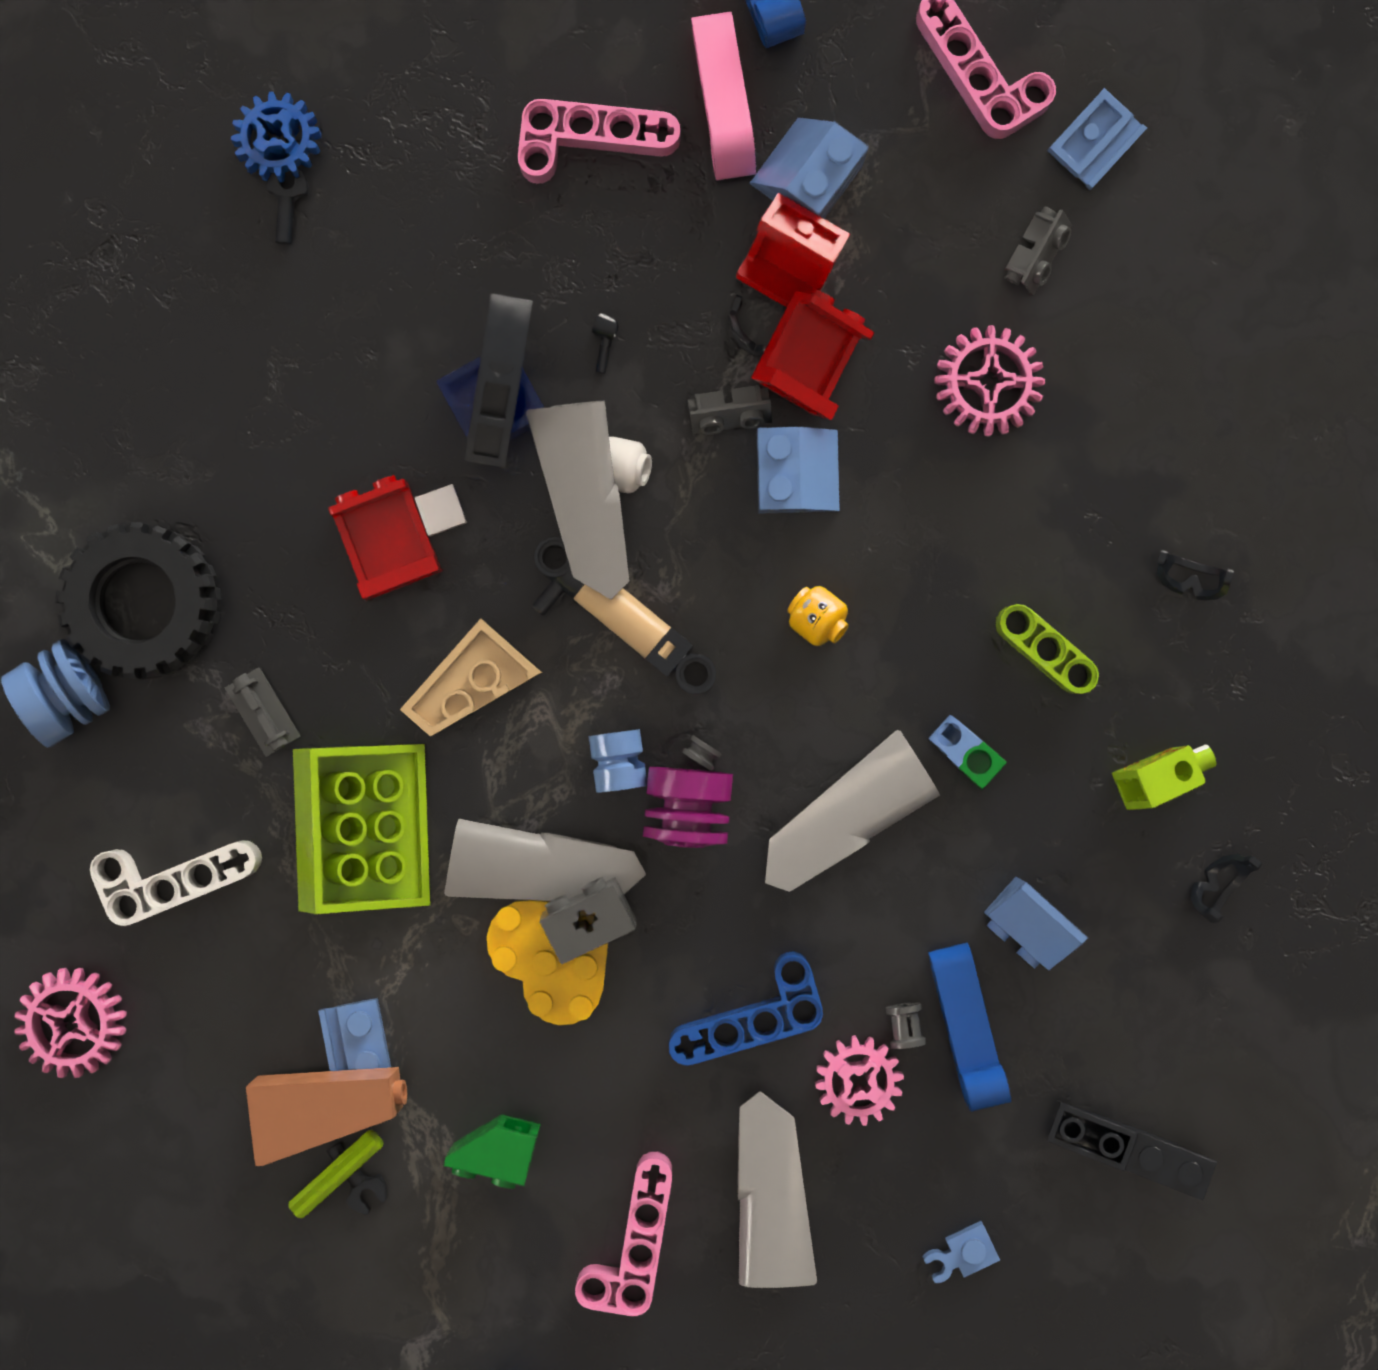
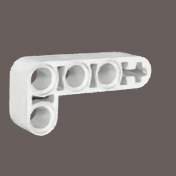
M245 840L238 841L142 880L131 855L124 850L115 849L95 856L91 862L90 874L110 921L116 925L126 926L252 875L261 866L262 855L254 843ZM237 851L239 854L247 853L249 861L244 863V868L242 865H237L224 870L221 863L235 858ZM108 858L116 859L121 866V873L117 879H111L105 873L104 865ZM199 864L206 865L212 872V880L208 886L200 885L195 880L194 871ZM161 880L169 881L174 887V897L171 901H164L157 894V885ZM124 895L130 896L136 902V912L132 917L126 916L120 910V900Z

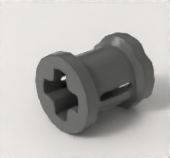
M920 1002L901 1003L885 1007L886 1014L891 1016L894 1038L890 1041L891 1049H907L927 1044L926 1037L921 1035L918 1013L922 1010Z

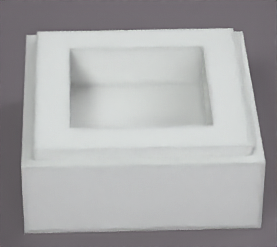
M453 484L415 497L429 537L467 523Z

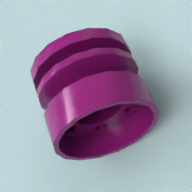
M649 767L647 794L664 799V807L645 809V816L663 820L662 826H644L643 837L653 838L665 843V845L690 848H705L716 844H727L728 833L710 830L711 823H729V816L712 811V803L731 801L733 774L693 769Z

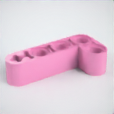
M954 0L921 1L916 15L918 29L979 125L988 136L994 139L1008 137L1048 110L1056 95L1055 83L1049 75L1042 72H1034L1008 86ZM930 8L934 12H939L940 10L944 12L941 21L937 16L931 18L928 16ZM944 27L946 32L943 34V36H940L942 29ZM953 40H959L966 45L968 53L963 56H955L948 50L947 44ZM975 74L985 76L988 79L989 88L983 91L974 89L969 82V77ZM1029 87L1040 88L1045 95V101L1041 103L1031 102L1025 94V89ZM996 108L1006 110L1010 114L1011 122L1006 125L995 123L991 117V111Z
M732 12L691 17L693 40L710 134L715 180L756 175L754 137Z
M535 99L527 104L522 114L518 163L523 176L529 182L541 184L549 181L555 174L559 146L660 157L668 156L679 147L681 141L680 124L676 117L663 111ZM539 113L548 114L553 119L551 125L544 130H537L530 125L532 118ZM581 117L588 118L593 123L592 129L585 134H577L571 130L574 120ZM618 122H627L633 127V132L627 138L620 139L611 133V129ZM640 123L645 124V141H639L641 137ZM660 127H667L669 135L666 136L665 142L657 141L656 133L659 132ZM535 153H541L548 157L547 165L537 171L526 166L528 158Z
M649 1152L639 1159L636 1167L620 1268L591 1264L579 1272L575 1286V1296L583 1307L590 1310L626 1316H639L649 1309L653 1297L672 1183V1164L666 1155L660 1152ZM652 1165H658L660 1173L665 1174L658 1175L655 1193L647 1191L649 1174L643 1172L650 1171ZM644 1204H650L658 1210L659 1215L651 1222H644L638 1218L636 1214L637 1209ZM636 1245H645L651 1250L652 1256L644 1262H638L631 1257L629 1252ZM590 1278H596L604 1283L605 1290L598 1295H591L584 1290L583 1283ZM630 1285H637L644 1290L645 1296L642 1300L632 1302L624 1297L623 1290Z

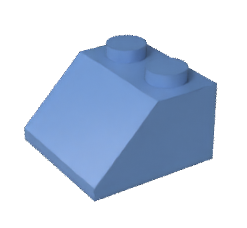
M807 427L758 428L759 513L839 511L838 430Z
M1015 877L984 911L991 919L986 926L1004 942L1009 936L1021 946L1017 954L1034 969L1041 964L1047 970H1050L1088 938L1027 882L1018 877Z

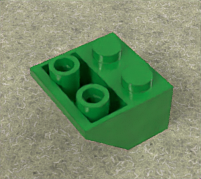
M501 1114L453 1143L445 1157L443 1166L452 1168V1174L463 1178L475 1179L476 1174L492 1178V1184L503 1188L515 1189L516 1184L524 1186L541 1124Z

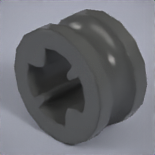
M692 735L690 738L692 745L689 748H684L682 753L712 771L714 769V759L721 758L723 754Z

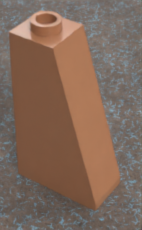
M399 1067L257 1076L246 1086L255 1166L270 1164L393 1119L403 1108V1105L406 1104L408 1095L406 1081L400 1080Z

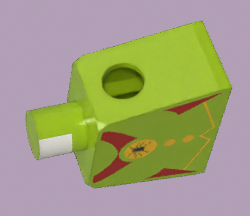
M1205 744L1194 750L1190 745L1173 747L1112 772V776L1127 810L1149 809L1205 784L1202 772L1216 767L1217 763L1215 755L1208 745Z

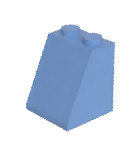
M797 118L751 180L750 184L772 201L779 192L824 219L862 168L869 146L836 122Z

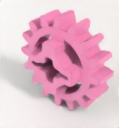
M856 1035L851 1036V1046L845 1047L838 1040L836 1041L837 1053L833 1054L829 1051H824L823 1055L828 1064L827 1066L817 1065L816 1071L823 1075L824 1079L816 1081L815 1087L819 1090H826V1093L819 1099L822 1105L833 1103L830 1110L832 1117H836L842 1111L845 1113L844 1120L846 1124L850 1125L854 1116H858L862 1125L866 1126L868 1115L873 1114L878 1121H881L883 1117L880 1110L883 1107L892 1111L895 1109L890 1098L892 1095L902 1096L903 1092L894 1085V1082L904 1079L902 1072L892 1071V1068L899 1061L896 1056L885 1058L889 1049L887 1045L883 1044L877 1050L874 1049V1039L872 1037H868L864 1045H859V1041ZM855 1054L866 1055L862 1061L849 1062L845 1059ZM881 1066H883L886 1074L884 1090L877 1084L876 1075L880 1071ZM834 1071L842 1078V1087L838 1090L839 1093L837 1095L832 1087ZM866 1072L865 1078L868 1085L866 1087L857 1085L853 1089V1082L850 1076L854 1073L861 1076ZM869 1099L873 1102L861 1107L852 1106L856 1100Z

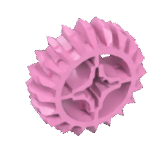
M994 326L987 327L985 338L983 339L980 330L977 327L973 328L970 331L971 343L964 335L960 334L956 338L960 351L950 345L944 350L952 362L939 360L937 363V367L940 370L948 372L947 375H939L934 378L935 384L947 385V389L936 394L937 400L950 398L952 403L943 409L944 414L948 415L957 409L961 414L955 419L954 424L958 427L966 418L972 420L968 427V432L971 434L977 431L979 423L984 424L983 432L985 436L993 434L995 423H997L1000 433L1002 435L1009 432L1008 419L1015 427L1019 428L1024 423L1019 411L1029 417L1035 413L1034 408L1027 401L1040 402L1043 396L1039 392L1032 390V387L1043 386L1045 379L1033 377L1032 373L1041 370L1043 364L1042 362L1030 364L1028 361L1036 353V349L1031 347L1023 353L1019 349L1025 341L1022 335L1013 344L1008 342L1011 335V330L1008 328L1003 330L1000 339L995 338L996 330ZM984 350V358L982 359L979 371L958 374L959 366L966 356L975 351ZM996 351L1002 352L1012 359L1020 375L1004 371L999 365ZM989 367V372L994 373V377L997 376L999 382H1002L992 388L991 394L990 390L984 388L986 384L982 386L980 380H977L982 379L987 374ZM958 387L975 391L980 397L983 412L971 407L963 399ZM1021 388L1020 395L1011 408L995 413V404L998 402L1000 391Z
M61 968L58 970L57 979L50 972L42 976L43 985L34 982L29 986L33 996L24 995L20 998L19 1001L28 1010H19L15 1013V1018L25 1021V1025L16 1028L14 1033L16 1035L26 1034L28 1040L21 1043L19 1049L23 1051L32 1047L35 1052L29 1058L30 1063L34 1064L41 1058L45 1060L42 1065V1072L48 1073L57 1065L56 1073L59 1078L65 1077L69 1069L74 1078H79L83 1076L84 1067L90 1073H94L99 1070L98 1061L107 1064L112 1060L111 1054L107 1049L112 1051L120 1049L121 1043L112 1035L120 1036L126 1033V1027L115 1024V1021L126 1017V1011H114L113 1006L122 999L120 995L108 998L106 993L112 988L110 982L103 984L99 988L96 986L99 981V974L92 973L84 981L85 973L83 968L75 969L72 978L67 968ZM58 991H74L78 993L76 999L71 1001L68 1007H62L58 1004L51 1006L46 1003ZM91 1002L96 1007L100 1017V1030H98L99 1025L92 1022L88 1014ZM74 1013L73 1016L76 1018V1021L73 1023H78V1027L67 1033L68 1029L65 1025L69 1022H64L63 1019ZM41 1016H43L42 1020L47 1022L52 1028L53 1036L50 1043L43 1033ZM73 1038L82 1041L89 1039L95 1042V1045L87 1053L67 1054L63 1052Z

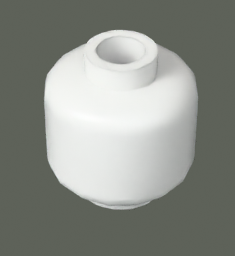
M609 437L614 484H617L619 492L633 493L639 486H645L651 473L652 458L649 454H646V449L640 442Z

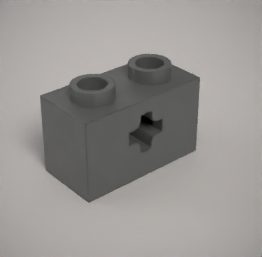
M603 877L595 879L581 888L583 893L571 899H568L567 895H562L545 905L546 911L542 912L539 922L561 965L635 930L637 919L616 878L605 882ZM581 910H584L587 915L595 913L592 924H589L586 919L578 921Z

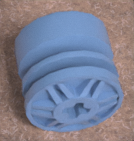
M60 639L52 644L53 654L48 650H42L38 653V661L43 673L29 662H24L1 678L4 692L18 717L30 733L47 748L53 747L74 733V727L69 714L84 725L92 722L93 715L91 711L97 716H101L110 710V704L96 672L91 665L80 658L81 655L76 649H72L65 639Z

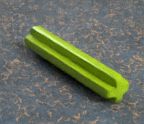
M368 1130L289 1201V1209L300 1219L308 1215L383 1147L382 1138L374 1130Z

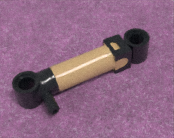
M552 536L538 544L534 553L536 567L552 582L532 604L537 612L545 615L565 592L668 677L672 671L675 672L677 682L684 691L690 694H701L713 686L716 680V670L712 661L701 654L691 655L689 651L693 645L627 590L622 588L612 599L607 598L573 578L567 558L561 568L551 569L547 567L544 561L547 550L552 547H560L565 550L561 537ZM694 662L704 665L708 672L706 682L700 686H692L684 678V670L689 664Z

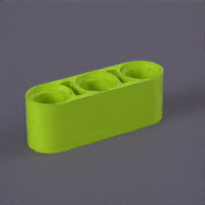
M1016 604L1005 607L999 612L995 624L999 635L1060 688L1072 694H1084L1095 688L1099 679L1097 666L1031 608ZM1013 611L1022 614L1026 621V627L1019 635L1011 633L1006 626V619ZM1043 638H1049L1056 644V655L1050 661L1041 659L1037 652V645ZM1075 664L1083 666L1087 672V680L1081 687L1073 686L1068 679V672Z

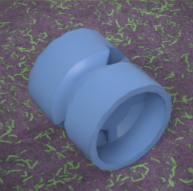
M640 729L588 736L591 758L598 761V767L593 770L596 793L647 786L645 763L638 760V755L643 752Z

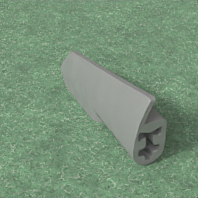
M590 401L556 405L549 408L528 409L526 411L527 419L572 576L607 598L612 599L629 582V572L619 490L617 484H614L605 401Z
M894 731L769 839L765 876L766 884L788 892L794 890L870 842L869 839L940 796L936 786L901 731Z
M458 819L444 894L448 897L552 901L557 897L567 895L568 899H571L583 893L581 888L584 885L601 877L604 878L605 882L616 878L625 894L646 873L634 851L544 832L536 834Z
M759 1091L742 1104L739 1109V1284L753 1288L815 1285L817 1283L795 1119L794 1116Z

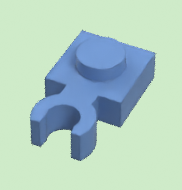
M982 1221L945 1237L949 1249L945 1251L932 1249L922 1256L926 1264L934 1260L943 1262L942 1270L931 1275L935 1283L946 1281L951 1276L952 1270L958 1267L963 1277H966L1000 1261Z

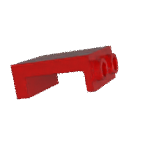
M778 192L756 229L758 230L756 238L748 255L738 269L736 278L787 307L795 291L811 294L813 289L822 290L850 234Z
M813 289L811 294L795 291L751 379L811 415L832 420L839 405L830 401L829 398L858 341L861 338L871 340L875 332L863 325L865 318L849 309L844 308L843 311L835 308L833 306L835 299L816 289Z
M395 475L372 483L374 490L359 495L357 490L341 494L334 498L336 504L328 507L330 516L335 520L359 582L357 587L361 597L367 601L442 572L408 481L404 478L397 480Z

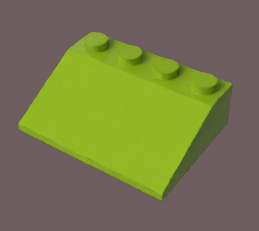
M425 744L293 749L298 911L324 914L430 906Z

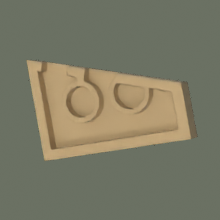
M480 619L400 710L429 736H433L542 672L483 619Z

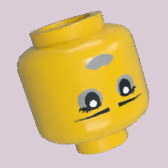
M816 586L812 589L808 587L803 588L794 597L787 609V612L790 614V627L814 646H821L829 640L835 644L849 627V624L845 622L848 613L847 605L822 586Z

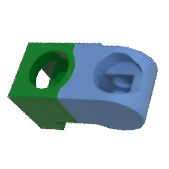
M949 715L928 738L981 791L1007 764L1005 759L952 715Z

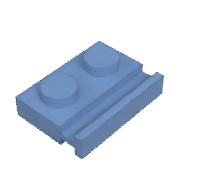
M1104 88L1047 151L1091 190L1147 127L1144 124L1141 125L1133 117L1134 115Z
M378 998L323 1008L318 1011L330 1071L391 1068Z

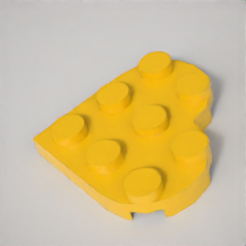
M516 900L508 906L501 908L491 921L487 933L488 953L492 959L493 966L508 977L523 981L524 998L528 1003V1008L532 1014L540 1017L543 1021L556 1025H569L589 1018L598 1006L603 992L608 943L561 965L539 922L542 912L546 911L545 905L550 901ZM581 910L578 921L586 919L589 924H592L595 913L587 915L584 910Z

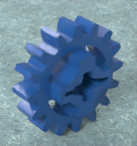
M273 91L269 92L267 102H262L258 96L253 97L255 107L251 110L248 107L242 106L240 109L245 117L244 120H233L232 123L239 132V134L231 136L233 145L239 147L235 151L237 158L240 162L246 161L245 167L250 174L259 169V175L264 181L269 179L271 173H275L279 183L284 182L285 173L289 171L295 178L300 177L297 167L302 164L307 168H311L312 163L308 157L309 153L319 154L320 152L318 145L313 141L322 138L319 128L314 127L318 122L314 113H306L308 108L303 100L293 105L290 93H286L282 101L277 100ZM301 125L302 140L299 145L296 142L295 136L300 131L298 127ZM255 130L257 132V139L253 142L254 148L252 149L251 134ZM266 131H268L271 135L275 134L278 137H280L283 134L287 143H285L281 139L278 140L274 137L270 139Z

